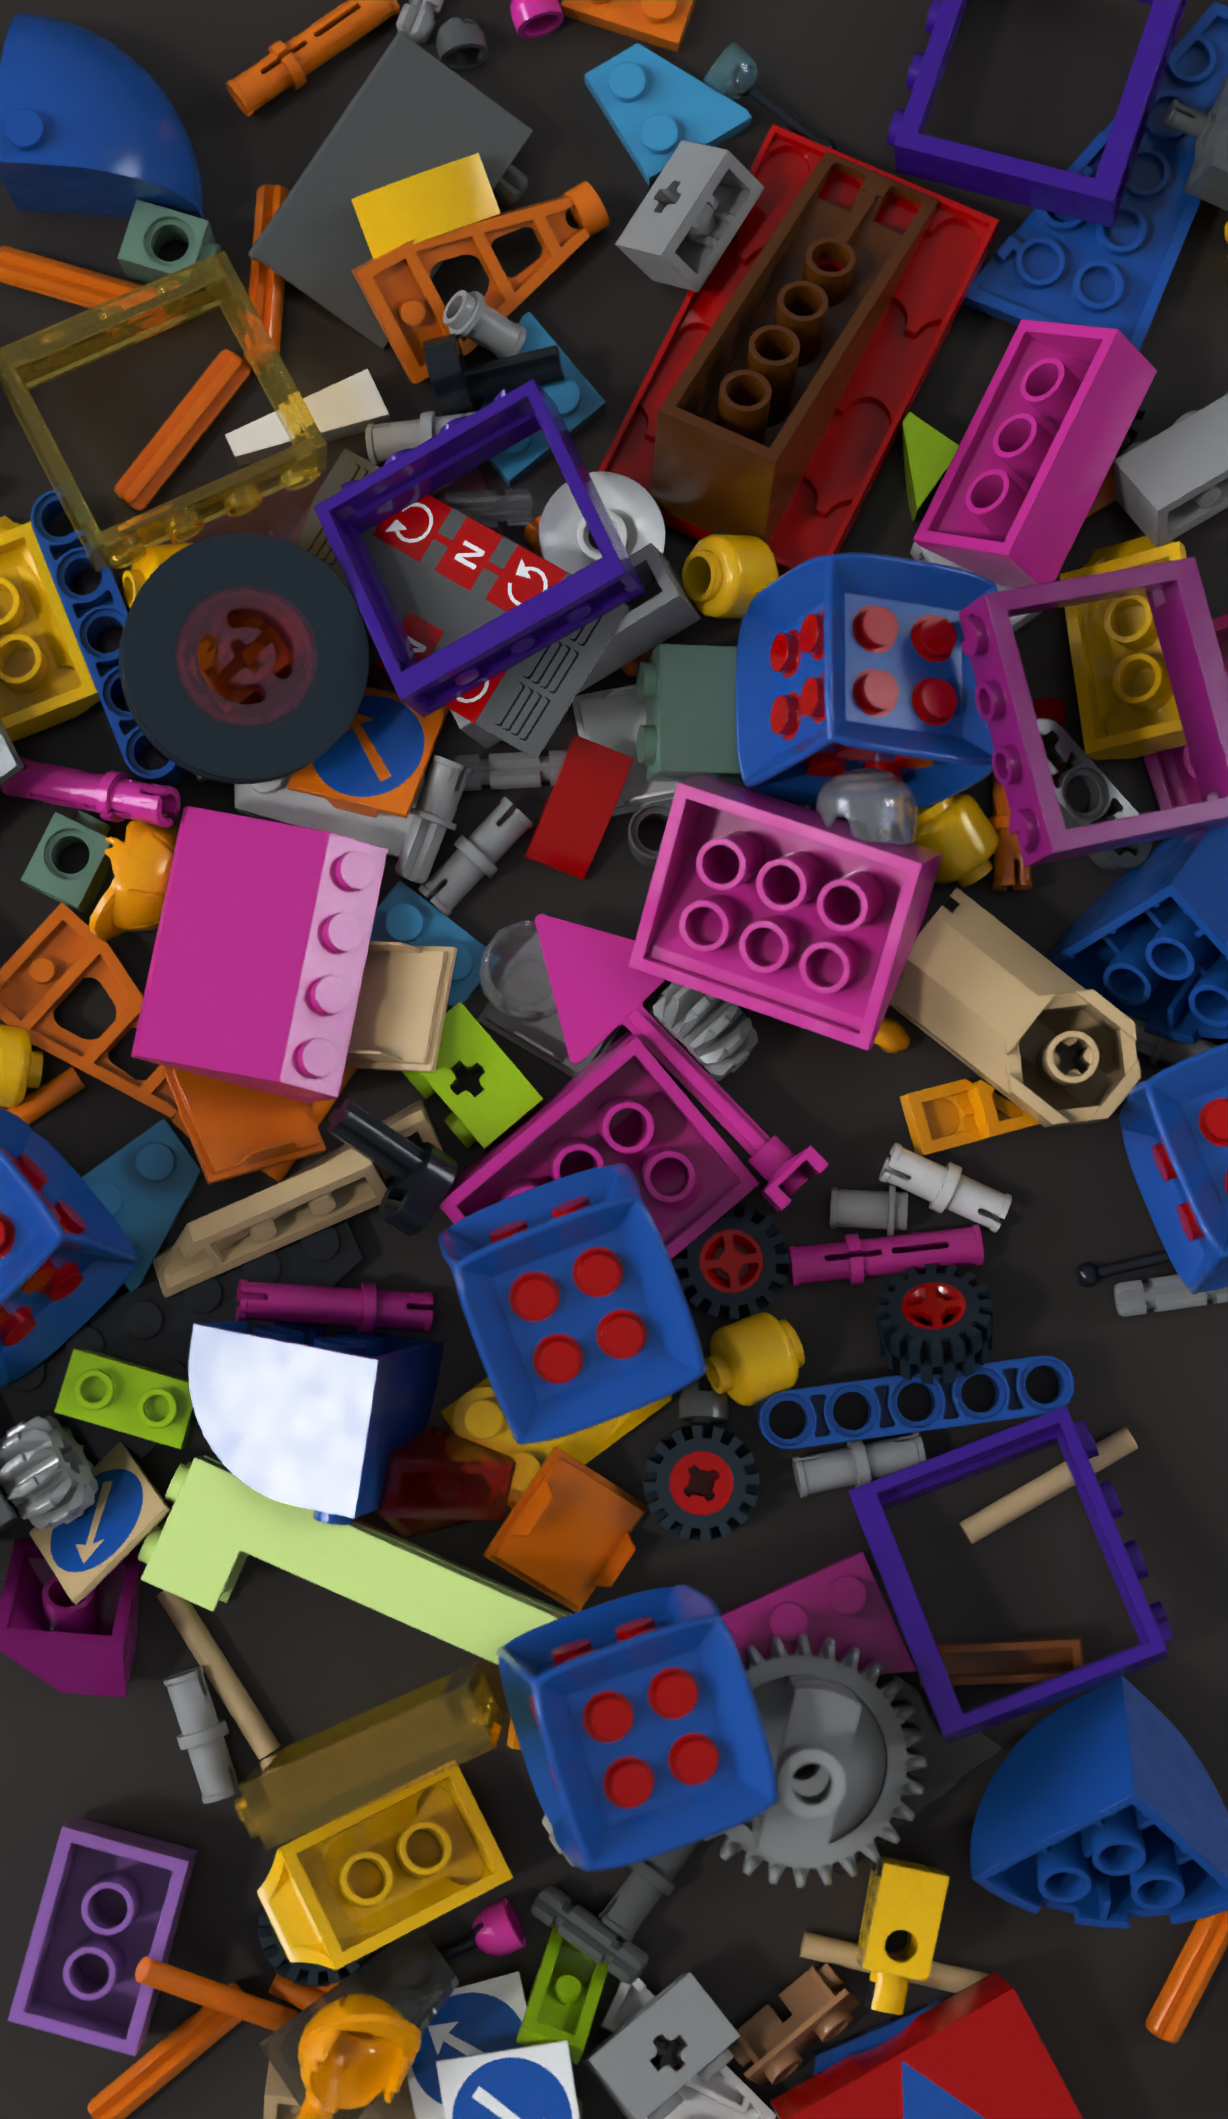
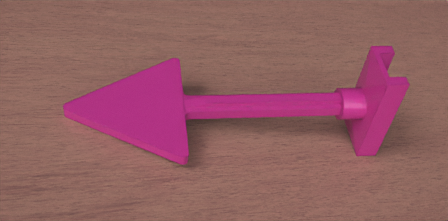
M544 914L536 916L535 925L568 1057L573 1065L580 1064L618 1026H625L633 1035L638 1037L648 1051L751 1156L748 1162L767 1181L758 1196L775 1214L782 1211L791 1202L778 1186L780 1185L791 1196L809 1179L799 1169V1166L813 1178L829 1165L812 1146L795 1155L776 1135L770 1138L643 1007L644 1001L666 980L628 967L635 940Z

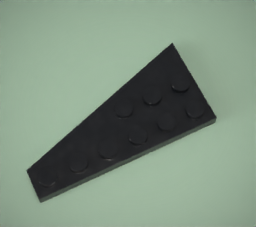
M347 1218L167 1298L162 1294L157 1279L137 1288L133 1292H127L107 1301L43 1363L17 1381L0 1388V1392L15 1426L22 1421L28 1422L36 1416L44 1418L50 1415L58 1420L61 1427L66 1426L71 1429L73 1438L79 1445H84L83 1452L86 1458L94 1464V1467L120 1441L127 1447L136 1462L139 1463L161 1443L54 1412L73 1349H89L189 1379L188 1364L193 1324L236 1320V1307L240 1304V1302H236L239 1279H247V1281L335 1287L361 1264L365 1257ZM244 1320L249 1322L247 1333H252L253 1326L255 1325L274 1326V1321Z

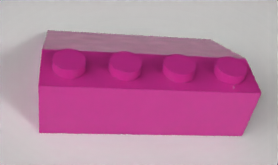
M705 774L680 781L676 787L628 967L868 1051L873 1046L924 919L943 854Z
M184 807L131 1057L308 1104L339 1098L388 849L328 831L197 807Z
M626 1032L456 1176L439 1207L455 1224L478 1210L548 1182L584 1170L624 1163L636 1176L640 1186V1198L650 1212L669 1257L672 1259L760 1183L638 1037Z

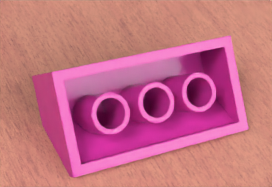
M1021 319L913 540L919 546L974 573L982 575L1000 586L1021 588L1055 582L1157 370L1119 329Z

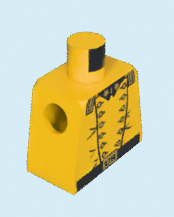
M880 1855L881 1860L878 1863L872 1861L856 1961L861 1968L871 1970L864 2007L879 2012L903 2015L909 1980L914 1979L927 1982L929 1978L949 1876L934 1866ZM906 1930L908 1932L906 1946L899 1952L886 1951L887 1937L894 1931Z

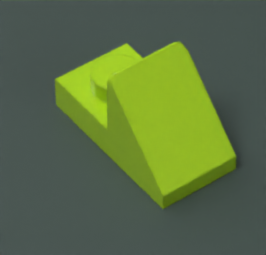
M909 412L902 422L898 442L910 514L914 522L937 491L959 445Z
M555 1926L551 1931L526 2002L527 2007L515 2042L525 2046L568 2040L571 2063L578 2065L585 2048L609 1965L607 1963L601 1965L560 1936L558 1934L559 1928Z

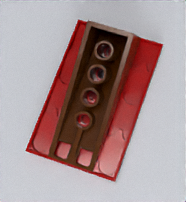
M772 124L749 170L765 188L699 292L688 291L598 472L618 473L639 483L657 503L665 526L672 529L676 528L680 533L698 541L712 534L759 537L771 549L776 559L780 577L809 559L839 553L861 511L862 503L897 438L898 430L948 336L956 314L986 259L987 251L996 236L999 220Z

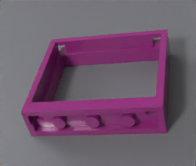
M1195 557L987 593L958 613L965 638L960 645L965 655L970 657L977 683L975 691L977 710L981 718L987 721L994 747L992 754L993 771L998 782L1004 786L1011 812L1009 819L1010 835L1017 834L1025 867L1228 826V677ZM1146 593L1202 802L1066 829L1009 617Z

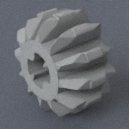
M673 982L661 992L658 1001L649 1011L650 1015L715 1081H721L730 1072L734 1073L747 1060L751 1050L759 1042L757 1032L752 1027L751 1019L741 1011L739 1005Z
M49 1415L44 1418L36 1416L28 1422L22 1421L6 1431L7 1435L0 1439V1484L7 1493L6 1500L12 1501L17 1507L19 1517L24 1520L29 1519L32 1525L40 1530L48 1527L54 1529L62 1523L68 1524L84 1514L83 1510L94 1504V1494L98 1491V1481L91 1473L94 1470V1464L86 1458L83 1452L84 1445H79L75 1441L71 1429L66 1426L61 1427L58 1420Z

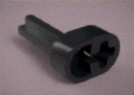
M455 333L423 341L429 378L442 416L476 412V401L497 396L504 389L510 393L532 379L539 386L565 380L559 349L556 345L467 367Z
M346 1099L340 1110L335 1109L328 1120L331 1122V1125L327 1132L394 1176L381 1201L379 1217L407 1236L417 1234L432 1219L451 1187L458 1169L457 1161L430 1142H424L417 1146L351 1100Z

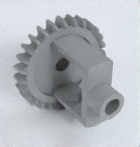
M798 1633L793 1653L786 1652L778 1635L771 1636L770 1657L764 1659L752 1643L748 1644L745 1647L749 1667L745 1668L772 1756L778 1801L751 1820L704 1840L708 1841L725 1833L727 1837L719 1852L720 1857L727 1861L740 1850H745L742 1870L743 1873L749 1876L763 1860L767 1861L770 1884L776 1885L785 1868L792 1867L797 1888L805 1887L809 1868L817 1869L825 1886L832 1885L833 1863L839 1862L852 1878L858 1875L855 1853L860 1851L873 1862L878 1863L881 1857L874 1839L879 1836L896 1845L901 1840L889 1822L892 1817L913 1821L915 1813L900 1800L902 1795H923L924 1791L922 1784L906 1776L909 1771L927 1767V1759L924 1756L907 1752L906 1748L925 1739L923 1731L918 1728H901V1724L916 1713L915 1707L912 1703L891 1706L890 1703L899 1693L902 1686L897 1679L878 1687L876 1686V1682L884 1667L878 1660H874L861 1671H858L857 1666L861 1651L858 1647L852 1645L840 1660L835 1659V1640L833 1637L826 1636L817 1654L811 1653L806 1633ZM814 1763L810 1769L804 1772H795L802 1765Z

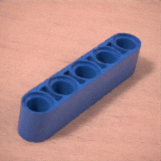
M63 489L47 491L37 499L32 507L30 515L32 529L124 761L140 782L174 786L182 780L187 770L176 765L171 760L157 770H147L141 765L142 753L147 746L151 745V742L142 733L131 712L119 709V695L123 691L119 673V649L111 653H101L96 651L95 648L96 638L100 632L109 627L123 629L130 611L124 601L121 584L98 526L79 496ZM71 512L79 516L77 527L69 535L63 537L50 535L51 523L61 513ZM90 569L101 572V583L94 592L87 595L73 593V582L78 574Z
M1034 1355L985 1362L983 1366L976 1363L975 1373L965 1377L960 1370H956V1382L944 1384L943 1374L933 1375V1384L921 1383V1373L916 1372L911 1381L901 1377V1374L794 1388L773 1394L768 1399L762 1401L757 1412V1424L760 1433L769 1443L782 1449H797L1044 1415L1060 1409L1069 1403L1074 1393V1378L1071 1370L1063 1361L1053 1356ZM1044 1365L1050 1368L1056 1375L1058 1387L1055 1395L1049 1401L1038 1403L1027 1393L1025 1387L1026 1378L1035 1367ZM976 1374L987 1377L994 1387V1399L991 1405L979 1412L968 1409L961 1397L964 1382ZM912 1383L924 1386L931 1397V1407L928 1413L923 1418L915 1421L904 1418L897 1406V1397L900 1391L906 1385ZM847 1392L860 1394L868 1406V1415L864 1423L854 1429L840 1427L833 1416V1406L836 1399ZM782 1401L797 1403L802 1408L805 1416L801 1431L790 1438H781L775 1435L769 1425V1414L772 1408Z

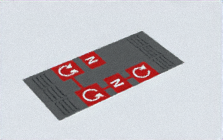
M344 449L288 542L302 547L323 561L337 574L353 597L313 507L343 490L341 484L352 480H360L380 467L354 452ZM431 495L423 497L361 533L418 661L434 654L572 575ZM622 604L444 706L532 758L537 759L628 612L629 607L626 604ZM363 619L369 645V662L387 672Z

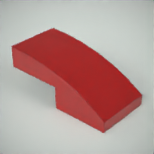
M574 735L571 737L550 796L545 799L524 858L584 880L610 821L634 758L580 736Z

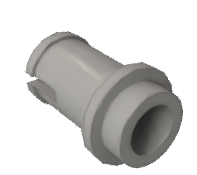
M465 290L458 291L449 300L443 313V322L449 326L450 334L455 333L458 339L463 337L469 338L481 347L494 353L499 359L517 355L526 338L525 327L512 322L485 304V297L478 291L470 293Z
M889 1185V1191L851 1190L831 1187L830 1229H836V1227L887 1230V1236H893L894 1230H907L908 1192H896V1186Z

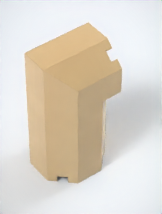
M956 888L945 902L954 912L952 913L942 905L918 934L889 1004L1044 1128L1096 1123L1108 1119L1141 1078L1139 1059L1137 1060L1135 1043L1137 1041L1135 1022L1094 989L1086 990L960 889Z

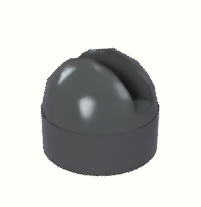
M452 17L441 25L436 39L440 62L454 72L472 70L487 60L489 51L485 35L477 22L469 18L462 21L458 17Z
M698 1378L681 1390L678 1420L690 1424L714 1425L730 1422L729 1395L726 1392L722 1394L716 1393L712 1386L711 1391H700Z

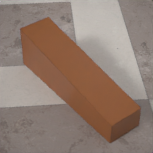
M1082 1635L936 1644L952 1686L1037 1683L1084 1666ZM920 1678V1688H923L924 1686Z

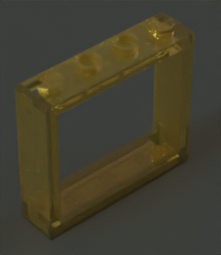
M225 251L0 348V385L96 572L112 566L113 569L128 567L142 559L147 552L146 548L149 546H156L169 539L172 543L186 541L200 533L204 529L205 523L227 513L231 517L244 515L258 507L263 501V497L285 487L288 491L304 488L314 482L320 476L321 471L326 469L327 444ZM220 307L293 446L106 530L100 531L29 390Z
M479 1661L265 1756L239 1785L243 1797L235 1800L241 1822H245L251 1838L260 1835L265 1849L268 1850L495 1749L504 1718Z

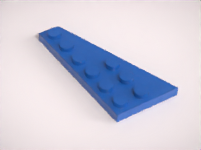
M1214 2L1171 51L1114 227L1110 228L1036 208L1016 232L1007 238L995 252L994 257L976 276L962 303L963 305L1015 326H1018L1021 319L1119 329L1135 348L1140 351L1201 202V199L1183 191L1195 159L1196 138L1168 125H1163V119L1167 116L1165 115L1166 111L1174 99L1205 114H1208L1213 108L1222 80L1228 75V6ZM1113 121L1103 132L1101 131L1067 171L1095 178Z

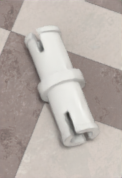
M895 1143L889 1153L891 1158H886L879 1175V1181L888 1182L929 1201V1209L940 1214L947 1209L989 1228V1231L994 1233L998 1231L1002 1225V1221L999 1219L1000 1217L1005 1219L1012 1201V1195L1004 1194L961 1174L962 1167L952 1162H949L945 1167L903 1148L901 1144Z

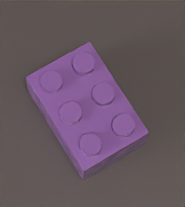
M76 1816L65 1823L60 1832L8 2021L136 2056L146 2041L160 1990L136 1982L135 1971L140 1960L146 1956L167 1964L198 1850Z

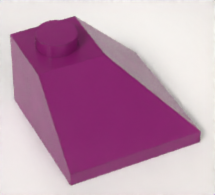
M15 1539L6 1575L7 1579L5 1580L0 1600V1651L61 1693L126 1698L137 1642L142 1581L140 1579L143 1569V1562L138 1560L141 1548L135 1547L76 1605L67 1595L34 1540Z

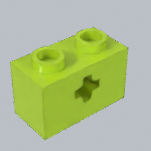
M461 1001L445 1015L435 1073L402 1071L425 1100H428L437 1093L452 1113L444 1118L443 1121L467 1149L478 1141L483 1149L487 1151L544 1103L541 1095ZM462 1065L469 1072H474L478 1068L485 1071L479 1078L483 1091L476 1097L467 1090L459 1095L453 1092L459 1084L454 1072Z
M73 1349L54 1412L178 1449L191 1446L198 1421L191 1401L188 1378L89 1349Z

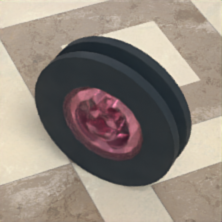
M230 533L202 539L186 546L164 561L149 576L139 590L126 618L119 649V673L125 700L135 722L146 738L165 757L181 768L206 779L231 784H256L286 777L311 764L330 749L349 727L359 709L364 696L369 670V645L364 622L354 598L337 574L323 561L302 547L277 537L255 533ZM245 615L261 619L277 631L287 648L289 669L286 679L278 678L273 672L276 655L274 645L271 642L259 653L252 663L257 670L255 674L246 667L241 669L226 685L228 689L239 692L257 691L261 697L260 703L243 705L225 700L210 689L200 672L197 654L200 641L208 640L215 647L212 663L217 677L228 667L235 656L230 647L234 646L242 652L250 647L262 634L259 629L251 627L232 628L227 623V617Z

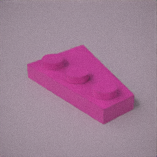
M859 1551L721 1614L734 1639L745 1668L749 1667L746 1645L752 1643L764 1659L770 1657L771 1636L778 1635L786 1652L793 1653L798 1633H806L811 1653L817 1654L826 1636L833 1637L835 1640V1659L840 1660L852 1645L858 1647L861 1650L857 1666L858 1671H861L874 1660H878L884 1666L880 1675L916 1671L863 1551Z

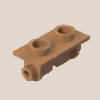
M825 1963L818 1970L811 1966L808 1971L778 1995L793 2014L785 2022L781 2020L772 2006L767 2004L739 2029H736L740 2037L727 2048L742 2067L751 2060L753 2061L754 2065L743 2073L747 2079L761 2087L768 2081L772 2085L783 2082L802 2065L803 2059L800 2054L819 2038L823 2043L831 2041L852 2023L854 2018L850 2012L858 2007L861 2002L845 1988L838 1994L835 1992L843 1984V1981L828 1963Z

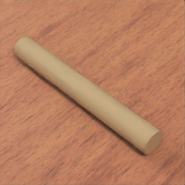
M1123 1427L1095 1443L1099 1455L1089 1459L1094 1473H1097L1137 1450L1138 1446L1129 1430ZM1065 1461L959 1522L971 1545L1075 1486Z
M165 1590L156 1595L200 1666H203L205 1675L258 1759L264 1758L279 1748L281 1745L191 1602Z
M807 1931L804 1932L800 1957L871 1973V1970L861 1968L856 1961L858 1943ZM932 1961L927 1982L910 1979L909 1983L957 1994L989 1974Z

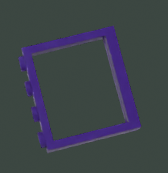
M932 0L925 28L926 34L931 36L925 54L916 52L913 56L906 82V89L912 92L906 110L896 109L888 131L887 144L894 146L897 172L1113 228L1188 0H1133L1152 6L1095 178L923 134L968 0Z
M534 379L510 393L504 389L495 397L494 402L470 416L458 417L449 421L440 429L438 435L415 448L403 449L394 453L386 460L383 467L360 480H352L341 484L343 490L313 507L399 699L422 717L435 712L451 701L646 592L555 402ZM542 430L602 558L434 654L418 661L361 533L537 431Z
M1067 1406L848 1490L947 1744L1167 1659V1648L1164 1641L1175 1638L1161 1602L1157 1601L1148 1604L1139 1580L1149 1577V1573L1135 1539L1123 1543L1114 1519L1124 1516L1115 1489L1110 1479L1098 1483L1089 1459L1099 1455L1093 1436L1090 1434L1085 1420L1073 1423ZM1058 1443L1140 1644L962 1712L884 1510Z

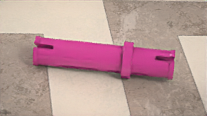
M22 757L20 759L24 768L0 785L2 792L7 796L34 799L45 803L94 811L95 813H100V817L103 820L117 823L125 819H134L167 828L172 826L174 822L171 817L162 816V814L177 818L181 806L179 792L172 786L138 782L132 780L129 773L115 770L109 771L106 774H97L76 768L36 762Z
M976 1224L971 1225L972 1227L914 1232L868 1239H859L858 1233L844 1235L842 1242L798 1247L794 1245L788 1246V1267L791 1285L796 1287L799 1284L848 1279L850 1285L863 1284L864 1277L904 1273L905 1269L913 1266L917 1272L924 1271L925 1264L937 1263V1269L947 1268L948 1264L953 1266L983 1265L984 1248L979 1225Z
M239 1279L236 1302H240V1304L236 1307V1320L357 1327L358 1333L372 1334L374 1328L417 1330L423 1333H429L431 1330L433 1310H428V1306L433 1305V1294L430 1291L421 1293L377 1290L375 1283L362 1282L359 1288L253 1282L247 1281V1279Z

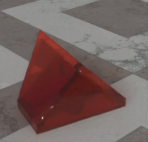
M430 1425L390 1453L377 1512L404 1539L476 1520L503 1521L516 1462L508 1455Z

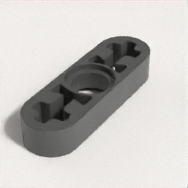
M1048 718L1037 719L1051 775L1055 774L1052 779L1066 829L1090 825L1091 822L1097 819L1100 822L1140 815L1060 724ZM1065 763L1066 769L1058 772L1055 766ZM1072 778L1082 780L1090 791V805L1084 813L1075 811L1067 801L1066 788ZM1152 841L1123 847L1126 851L1116 853L1112 849L1088 854V856L1098 867L1106 871L1114 872L1139 866L1148 858L1152 848Z

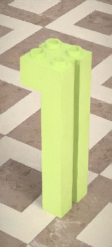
M213 1454L198 1456L194 1458L193 1462L189 1461L187 1465L182 1463L179 1465L165 1495V1500L174 1503L167 1521H162L160 1525H157L147 1535L138 1556L139 1561L147 1564L140 1580L210 1611H215L219 1600L228 1603L249 1555H252L498 1665L499 1657L497 1650L534 1628L572 1614L360 1519L354 1518L351 1525H334L317 1521L313 1518L315 1510L276 1501L250 1488L234 1476L220 1459Z

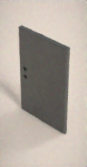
M399 31L250 249L248 256L254 261L263 263L383 350L389 341L351 272L352 269L373 258L351 200L375 189L476 153L480 155L493 190L533 130L409 39L407 33ZM443 261L438 262L432 268L430 279L433 278Z

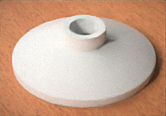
M604 471L590 472L589 475L628 556L650 543L663 554L665 525L661 511L649 492L639 483L624 475ZM566 482L552 495L546 504L540 519L538 537L543 559L570 574H574L601 559L602 555L598 549H595L589 543L588 534L590 530Z

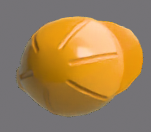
M132 820L126 826L124 842L114 837L106 838V842L113 845V847L105 849L104 852L111 860L112 871L115 877L90 916V932L98 939L108 941L126 931L158 929L179 831L178 827L172 824V826L166 828L144 821Z
M351 1993L347 1997L342 1995L322 2007L306 2024L298 2045L301 2078L307 2091L305 2092L306 2098L296 2119H333V2115L337 2113L338 2109L366 2107L383 2092L385 2102L391 2103L394 2093L399 2092L408 2069L413 2065L416 2053L420 2050L421 2031L414 2024L405 2020L400 2011L390 2003L365 1993Z

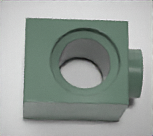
M136 199L118 255V261L128 278L198 298L203 280L211 282L215 276L220 260L221 246L215 243L216 239L209 220ZM180 240L189 245L187 252L179 260L168 262L158 258L161 247L167 242Z
M79 810L76 811L73 819L55 812L21 881L30 888L60 903L63 902L66 906L88 916L112 868L111 860L104 852L105 849L113 847L111 843L106 842L111 826ZM75 843L87 845L89 861L85 868L74 874L63 873L59 865L63 850Z

